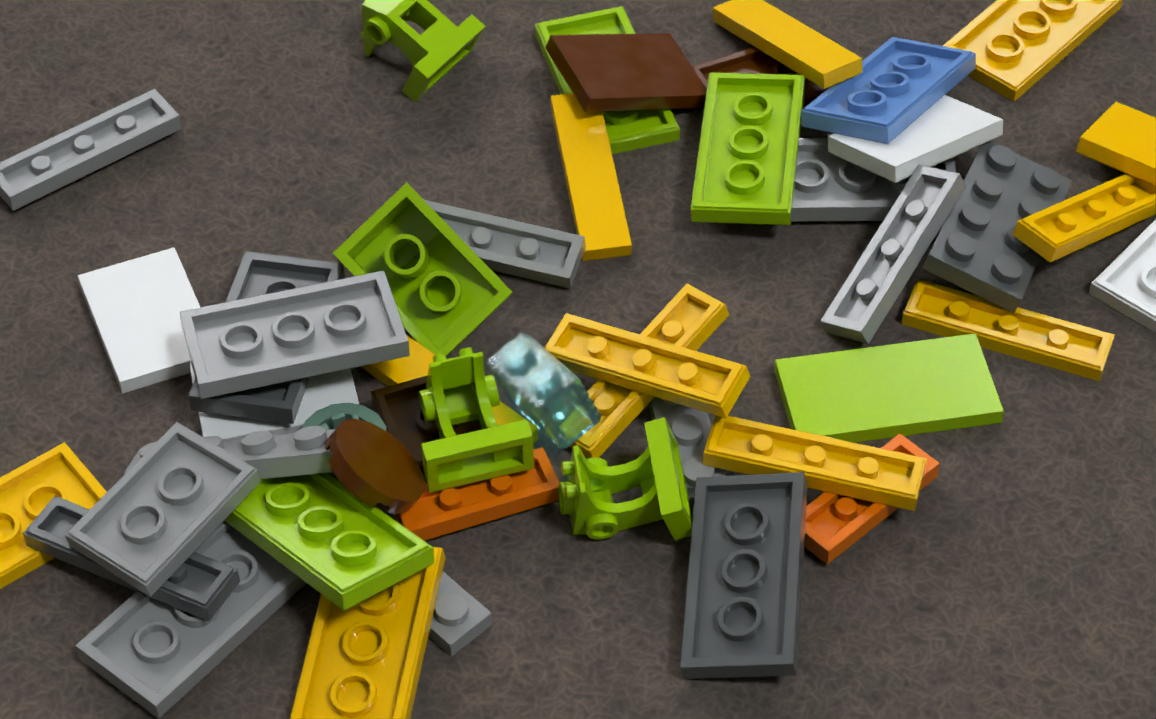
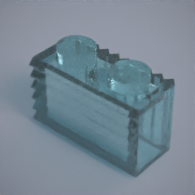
M521 333L514 340L505 344L499 352L489 359L487 365L511 404L515 405L517 410H520L528 420H531L533 425L535 424L538 429H541L543 434L552 439L559 449L569 447L600 422L601 414L597 411L593 400L589 398V393L585 391V386L580 383L581 379L529 334Z

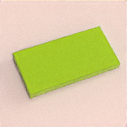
M623 6L535 24L536 39L560 95L573 92L545 49L550 35L635 34ZM671 109L603 111L612 154L680 140V128Z
M709 73L690 209L691 222L791 225L801 130V110H803L805 75Z
M976 333L775 360V377L790 428L793 430L857 443L894 438L899 433L903 436L1002 423L1004 410Z
M329 473L261 479V482L224 520L343 611L434 564V550L431 545L377 507L361 502L339 480Z

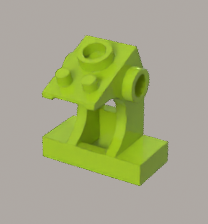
M365 0L361 10L363 31L360 37L364 40V51L368 57L375 52L379 45L389 42L399 48L409 58L413 69L402 91L410 99L417 102L473 51L486 26L471 14L457 27L428 0ZM405 21L414 22L425 31L420 35Z
M471 347L459 350L460 357L447 359L445 353L434 355L432 357L434 362L429 363L427 389L419 391L424 419L426 422L435 420L440 436L439 440L421 444L424 478L429 493L534 469L533 435L528 420L500 426L496 423L491 407L500 405L497 385L492 374L485 376L483 353H473ZM479 419L482 430L461 435L455 434L452 424L455 425Z
M665 417L644 423L648 447L636 460L626 464L608 466L607 461L602 458L586 459L578 445L573 446L571 460L561 462L562 475H568L567 482H559L558 486L560 512L562 515L570 514L573 535H587L592 539H606L614 536L618 531L662 519L674 540L692 535L693 518L679 445ZM637 487L642 488L643 496L622 503L613 502L612 494Z

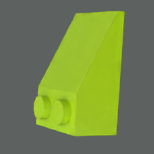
M407 182L333 252L354 276L379 271L385 272L404 328L418 343L435 355L445 353L446 357H448L513 294L501 279Z

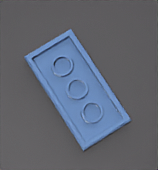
M891 37L862 61L863 73L828 88L801 110V126L889 144L976 68V53Z

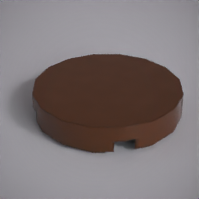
M359 419L344 420L325 441V450L330 449L333 454L328 460L333 474L361 502L375 507L380 502L389 506V509L386 511L387 513L399 514L409 511L425 491L424 476L414 457L390 433L371 422Z

